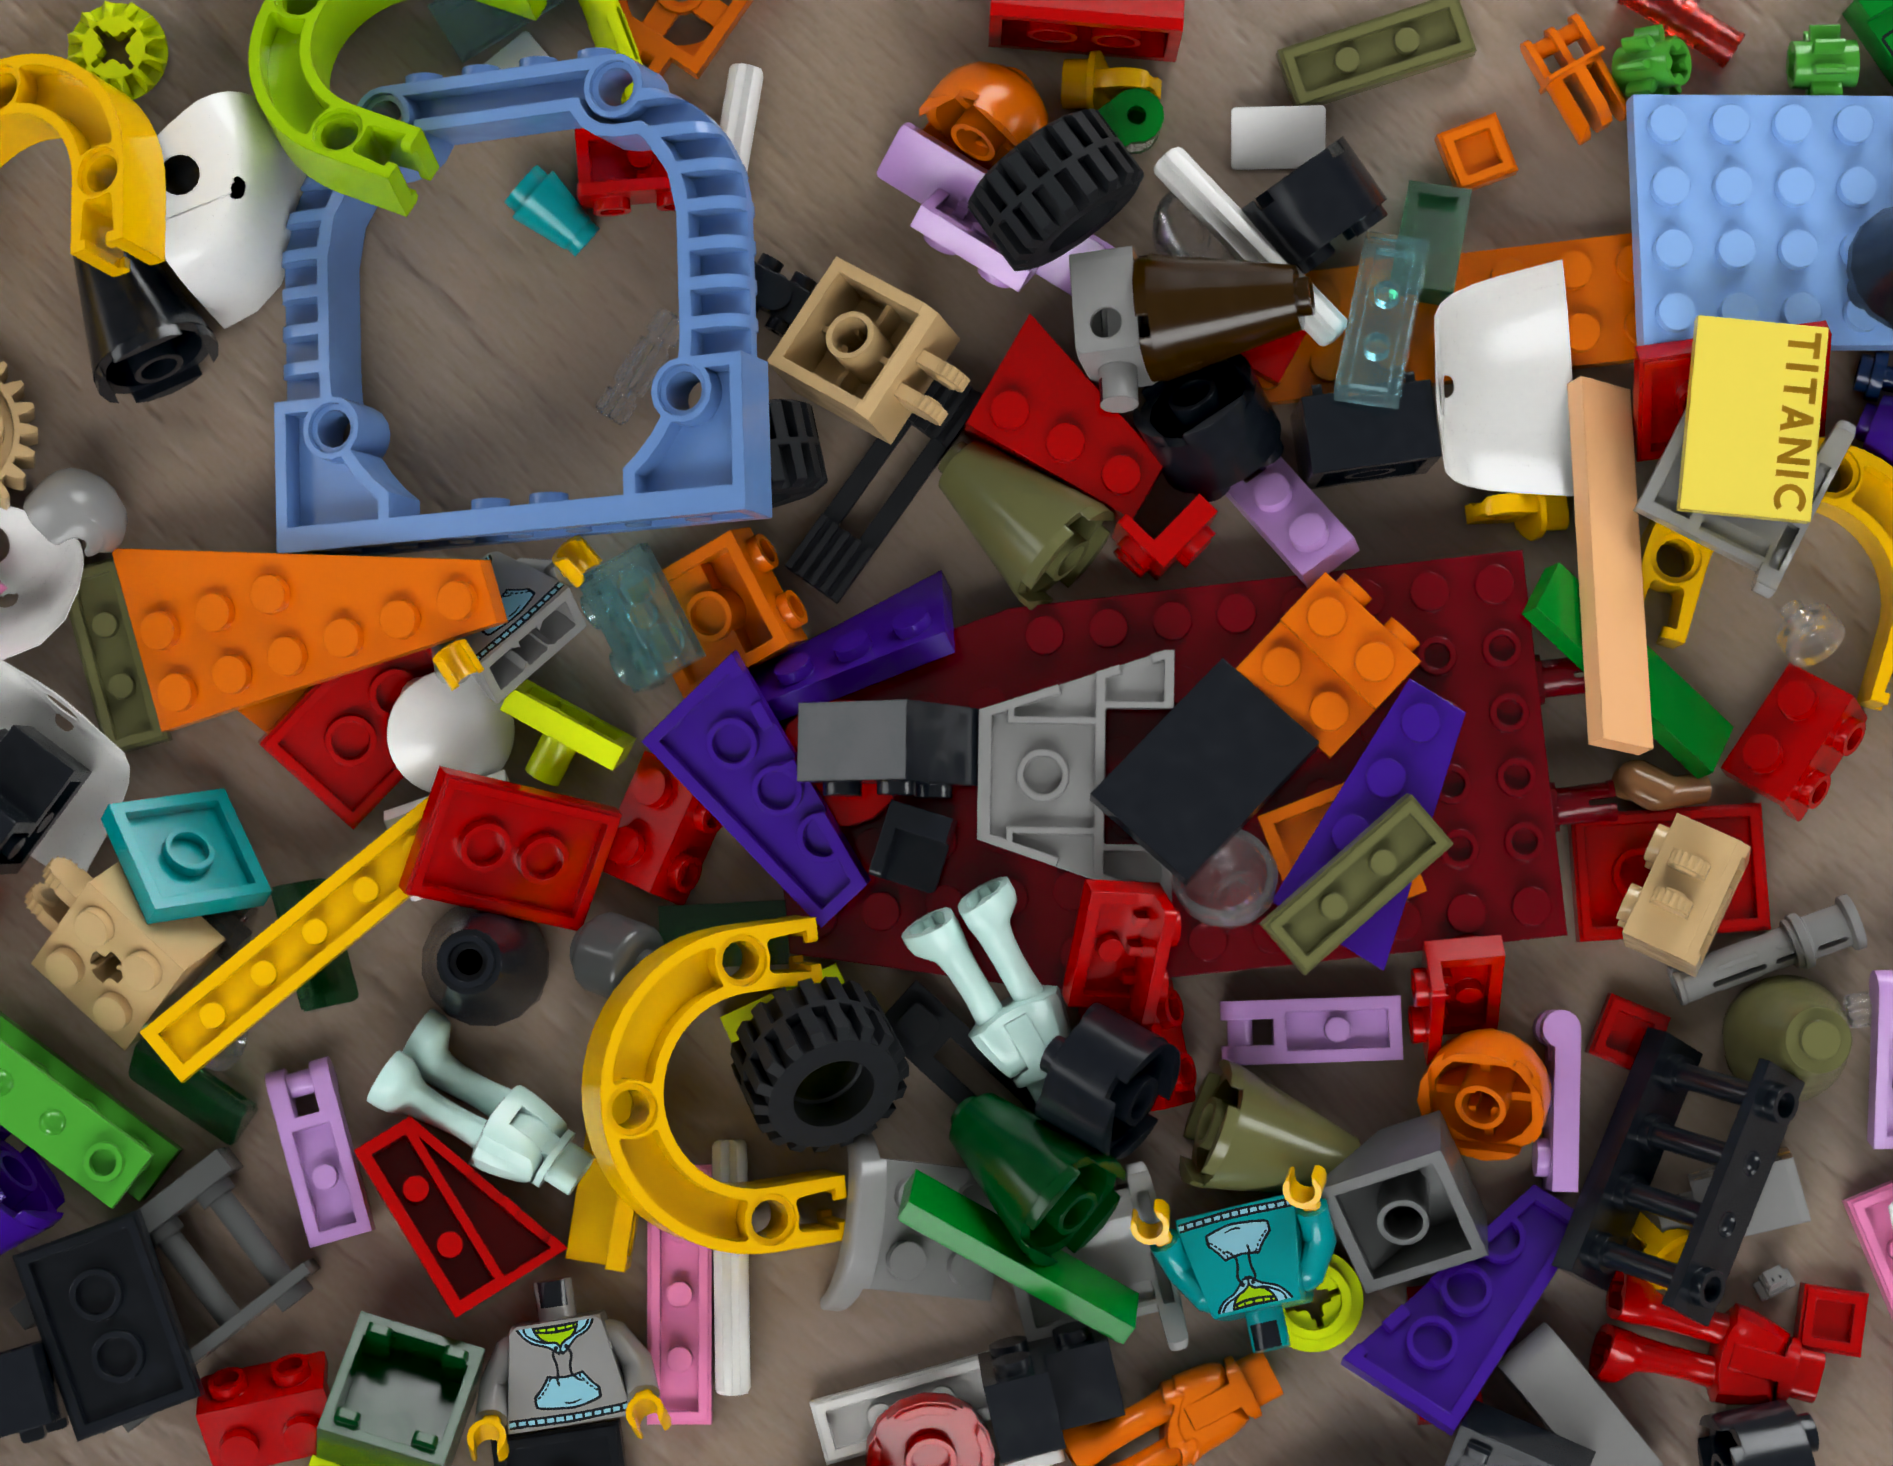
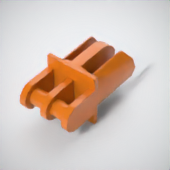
M1574 13L1568 17V25L1559 30H1556L1554 27L1544 30L1543 39L1534 44L1527 40L1520 44V50L1540 85L1538 90L1540 95L1546 91L1548 92L1580 146L1591 140L1590 127L1596 133L1604 130L1613 121L1612 115L1620 122L1626 120L1627 100L1601 57L1605 47L1603 45L1598 46L1579 14ZM1576 41L1585 54L1577 60L1574 59L1567 47ZM1554 55L1561 69L1551 74L1543 60Z

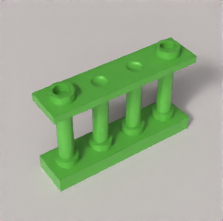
M0 1011V1125L111 1209L116 1207L126 1192L139 1202L144 1201L183 1148Z

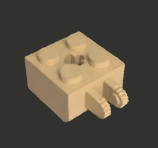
M837 256L767 360L770 367L794 392L890 445L912 413L928 420L930 423L938 426L942 425L948 415L947 411L932 397L924 396L933 380L938 381L950 390H956L961 393L970 382L966 374L946 362L960 341V338L937 311L921 300Z
M1679 813L1676 814L1670 828L1659 823L1643 858L1646 860L1644 867L1650 870L1644 886L1641 887L1631 883L1616 916V919H1619L1617 925L1624 928L1622 931L1624 946L1696 978L1749 863L1751 847L1734 837Z
M57 856L56 859L52 858L43 870L44 874L42 877L45 878V884L41 882L34 884L25 896L26 900L24 903L27 904L26 908L30 909L31 914H35L37 916L36 919L52 933L31 964L126 1051L143 1038L140 1034L141 1030L188 992L224 944L226 938L202 916L147 924L119 861L95 878H92L84 869L78 868V864L73 863L72 859L68 860L65 857L59 858Z

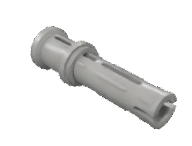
M1847 894L1840 895L1835 898L1834 905L1801 917L1796 913L1784 916V920L1779 922L1780 927L1707 953L1696 978L1671 966L1667 967L1670 983L1681 1006L1791 965H1795L1797 968H1812L1816 966L1817 958L1850 946L1857 951L1866 948L1868 943L1865 929L1851 898Z

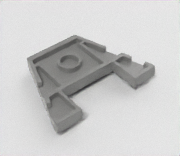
M1162 650L1132 662L1109 667L1073 681L1053 685L979 709L977 840L1089 879L1160 882L1172 903V873L1141 845L1105 844V813L1090 801V793L1105 779L1106 711L1108 709L1172 710L1174 708L1175 650Z

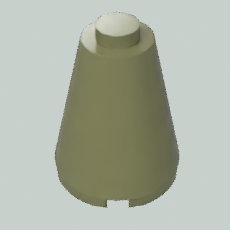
M982 440L972 441L968 445L963 441L957 443L945 454L939 464L938 470L942 473L939 480V488L1018 600L1029 610H1033L1036 605L1051 603L1054 599L1046 591L1058 581H1061L1069 588L1091 565L1111 533L1102 525L1103 521L1115 520L1114 512L1106 505Z
M1777 975L1751 983L1733 999L1723 1019L1724 1056L1732 1075L1751 1081L1759 1058L1769 1060L1805 1082L1799 1102L1818 1096L1838 1079L1846 1066L1852 1046L1849 1022L1839 1001L1822 985L1801 976Z
M1223 1059L1218 1062L1223 1073L1221 1075L1212 1072L1208 1073L1190 1109L1183 1137L1194 1140L1192 1158L1180 1155L1179 1171L1182 1181L1195 1187L1283 1194V1184L1290 1167L1293 1166L1295 1169L1296 1180L1300 1184L1310 1187L1313 1186L1311 1175L1315 1165L1325 1168L1328 1175L1361 1145L1357 1137L1241 1065Z

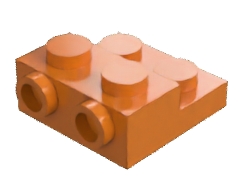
M750 527L727 531L628 589L684 699L735 650L738 651L748 670H752L808 640L801 627L808 622L807 611L802 601L791 590L783 592L772 569L779 565V559L773 545L763 534L758 533L754 535Z
M1324 572L1280 619V622L1239 664L1236 670L1320 742L1318 748L1331 759L1419 666L1421 660L1412 653L1420 645L1419 641L1403 625L1391 617L1383 626L1365 609L1372 598L1361 586L1345 573L1335 581Z

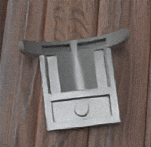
M1685 408L1633 511L1754 571L1751 591L1765 598H1771L1775 594L1810 522L1802 524L1676 511L1686 415ZM1838 421L1817 451L1811 520L1855 437L1856 427L1848 421Z
M872 1132L867 1136L862 1133L854 1137V1143L847 1145L849 1179L843 1239L832 1281L826 1293L820 1299L821 1309L843 1311L855 1302L863 1288L991 1301L994 1282L993 1273L897 1219L904 1186L915 1169L997 1214L969 1169L960 1166L881 1158Z
M1144 1162L1124 1165L1127 1183L1114 1186L1113 1190L1121 1198L1117 1208L1104 1227L1076 1253H1073L1066 1246L1061 1250L1138 1292L1137 1317L1159 1312L1170 1350H1183L1187 1348L1189 1339L1179 1289L1166 1276L1152 1253L1150 1245L1137 1241L1130 1229L1133 1208L1138 1211L1140 1219L1145 1223L1154 1224L1160 1221L1153 1209L1154 1199H1157L1151 1176ZM1013 1285L1024 1333L1028 1342L1052 1337V1330L1054 1328L1078 1321Z

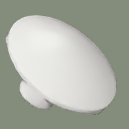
M435 672L408 681L402 688L401 694L390 712L387 725V744L396 767L408 781L427 792H431L439 766L481 776H488L501 771L510 756L515 736L513 717L500 710L505 698L499 704H496L472 675L465 682L460 683L459 687L451 691L448 684L439 680Z

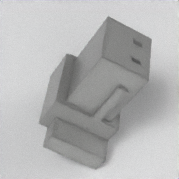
M1780 1264L1762 1272V1275L1758 1276L1759 1281L1752 1284L1761 1302L1796 1286L1788 1268L1782 1269Z

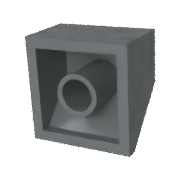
M1441 1110L1378 1130L1327 1175V1181L1321 1198L1327 1200L1333 1224L1366 1294L1489 1256L1487 1212Z

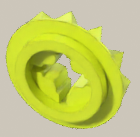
M104 1L101 7L91 12H82L80 21L74 31L67 34L69 42L67 60L78 64L129 96L132 100L152 90L165 72L168 62L166 35L153 15L132 2L124 4ZM103 33L108 37L112 36L118 42L126 37L131 39L125 47L126 52L130 56L128 59L134 65L131 70L124 63L120 64L115 59L108 60L105 64L101 61L107 54L106 48L102 45L104 41L100 38Z
M1334 1253L1323 1283L1315 1288L1316 1290H1338V1293L1329 1295V1299L1320 1303L1322 1314L1319 1316L1322 1325L1317 1326L1316 1320L1313 1317L1311 1318L1306 1309H1283L1291 1344L1289 1347L1304 1352H1321L1332 1349L1344 1342L1353 1333L1360 1321L1364 1304L1361 1283L1352 1267Z

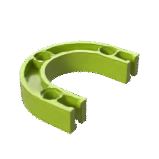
M264 0L250 37L248 52L249 74L256 99L285 153L299 169L321 185L407 217L418 200V194L416 190L408 187L398 166L418 171L420 177L428 181L432 180L440 168L422 128L353 105L330 91L333 65L348 38L369 18L385 8L405 0ZM474 0L537 21L547 4V0Z

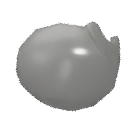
M71 467L57 470L47 476L26 497L23 506L32 525L48 541L54 545H60L67 540L80 538L86 542L84 553L87 557L93 556L98 552L112 553L122 544L128 523L126 508L113 486L102 477L87 470Z

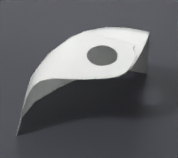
M233 91L214 93L197 100L157 135L164 162L173 156H188L197 163L200 174L197 185L190 192L174 195L166 191L165 259L189 291L224 329L257 312L282 285L285 277V269L282 268V253L287 250L291 231L286 229L289 215L296 212L297 205L303 194L300 188L307 177L285 153L256 96ZM236 176L242 178L246 185L244 195L239 199L231 198L230 195L232 193L231 186L235 182L233 179Z
M1563 259L1467 286L1454 292L1442 301L1434 315L1435 386L1441 447L1445 472L1455 482L1467 487L1487 491L1574 496L1567 383L1573 381L1565 276ZM1444 376H1449L1453 380V393L1448 398L1445 397Z
M10 506L7 510L0 508V529L6 533L10 542L9 553L0 562V581L7 587L0 596L4 597L6 594L15 595L17 593L18 600L13 606L0 607V661L40 646L66 620L80 588L84 566V551L78 538L67 540L60 545H54L32 525L23 509Z
M4 660L0 661V730L6 728L9 731L13 725L31 726L92 771L30 856L45 866L52 858L56 859L57 856L59 858L65 857L68 860L72 859L73 863L78 864V868L84 869L87 872L107 836L101 818L108 804L123 802L128 789L130 765L126 755L63 697ZM48 695L52 696L60 703H62L76 717L72 716L64 709H62L60 706H58ZM56 714H60L68 720L74 728L70 731L61 729L55 722Z

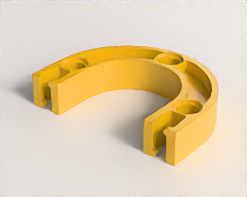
M30 53L0 59V168L19 152L34 144L51 139H63L69 154L72 175L70 254L111 277H117L130 272V259L124 256V251L150 266L165 262V166L157 134L143 110L129 96L65 58L49 54Z
M1819 437L1818 450L1826 438ZM1850 445L1838 468L1841 476V486L1838 492L1826 491L1815 513L1835 521L1853 535L1869 556L1875 569L1880 588V618L1857 701L1860 706L1881 711L1883 706L1889 703L1891 694L1886 693L1885 690L1893 672V466L1866 450ZM1650 519L1640 539L1644 600L1649 588L1656 592L1669 593L1672 596L1667 626L1662 627L1656 644L1674 649L1686 642L1705 573L1714 551ZM1660 546H1672L1682 554L1685 564L1684 571L1680 577H1670L1659 569L1656 557Z
M792 915L710 927L680 936L659 947L628 972L604 1004L594 1024L586 1049L581 1084L582 1111L592 1151L605 1177L624 1202L649 1223L675 1237L713 1250L734 1254L775 1253L839 1242L843 1239L845 1219L832 1216L831 1209L817 1211L818 1223L799 1224L800 1215L796 1202L801 1197L823 1191L831 1193L832 1200L834 1201L846 1199L845 1175L819 1169L747 1182L717 1181L700 1171L681 1151L670 1130L664 1106V1080L672 1051L685 1029L702 1012L712 1005L735 995L798 986V981L812 978L814 983L823 980L821 964L804 962L803 955L790 956L789 969L770 970L771 956L767 946L770 939L785 935L803 936L804 943L817 942L816 917ZM735 942L742 952V964L734 975L729 976L722 964L723 954L726 948ZM628 1090L633 1097L634 1110L629 1119L624 1123L617 1124L613 1118L612 1105L615 1098L621 1092ZM767 1201L771 1209V1219L762 1231L756 1233L751 1223L752 1214L761 1202Z

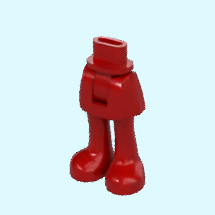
M1619 1271L1615 1272L1606 1294L1605 1309L1610 1318L1633 1325L1649 1326L1710 1342L1708 1354L1662 1343L1622 1327L1605 1323L1600 1327L1595 1336L1589 1358V1374L1594 1380L1604 1383H1617L1635 1372L1654 1373L1686 1380L1706 1387L1709 1401L1712 1403L1754 1405L1778 1399L1787 1401L1788 1398L1807 1403L1815 1401L1826 1363L1824 1353L1803 1348L1801 1339L1791 1337L1778 1324L1739 1303H1735L1725 1313L1714 1311L1708 1327L1698 1324L1661 1304L1665 1295L1658 1292L1652 1284Z

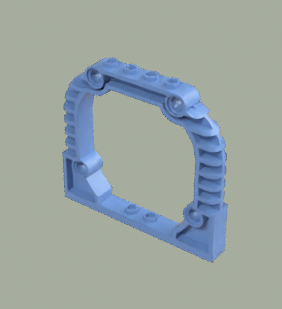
M601 47L579 50L576 59L562 61L548 56H529L519 60V67L500 69L497 66L488 64L468 65L462 68V75L443 77L440 74L428 72L412 73L405 76V83L381 86L365 94L357 106L396 120L401 117L402 122L422 128L439 167L445 164L455 145L584 128L624 150H652L668 173L676 210L679 353L678 358L665 363L653 379L651 389L653 406L661 417L646 442L623 468V495L569 500L567 493L537 492L529 495V504L510 506V500L506 498H478L471 500V510L420 515V500L404 488L382 459L389 447L391 435L387 420L381 412L363 403L360 264L366 227L377 206L336 192L307 176L300 188L303 194L297 205L296 212L291 213L288 218L286 229L291 231L287 250L282 253V268L285 269V289L282 290V305L286 307V327H283V342L286 344L287 364L283 366V380L287 381V401L274 402L276 552L378 556L568 538L577 535L589 536L772 518L768 361L757 357L759 325L756 318L755 298L758 294L754 257L756 256V242L754 241L753 229L755 207L752 202L748 182L749 176L732 141L719 125L697 106L670 93L668 84L660 74L624 54H616V51L613 49ZM633 82L631 96L625 103L621 104L622 93ZM398 166L406 183L423 179L418 171ZM698 382H701V397L698 403L690 409L688 403L689 393ZM350 423V435L343 442L344 430Z

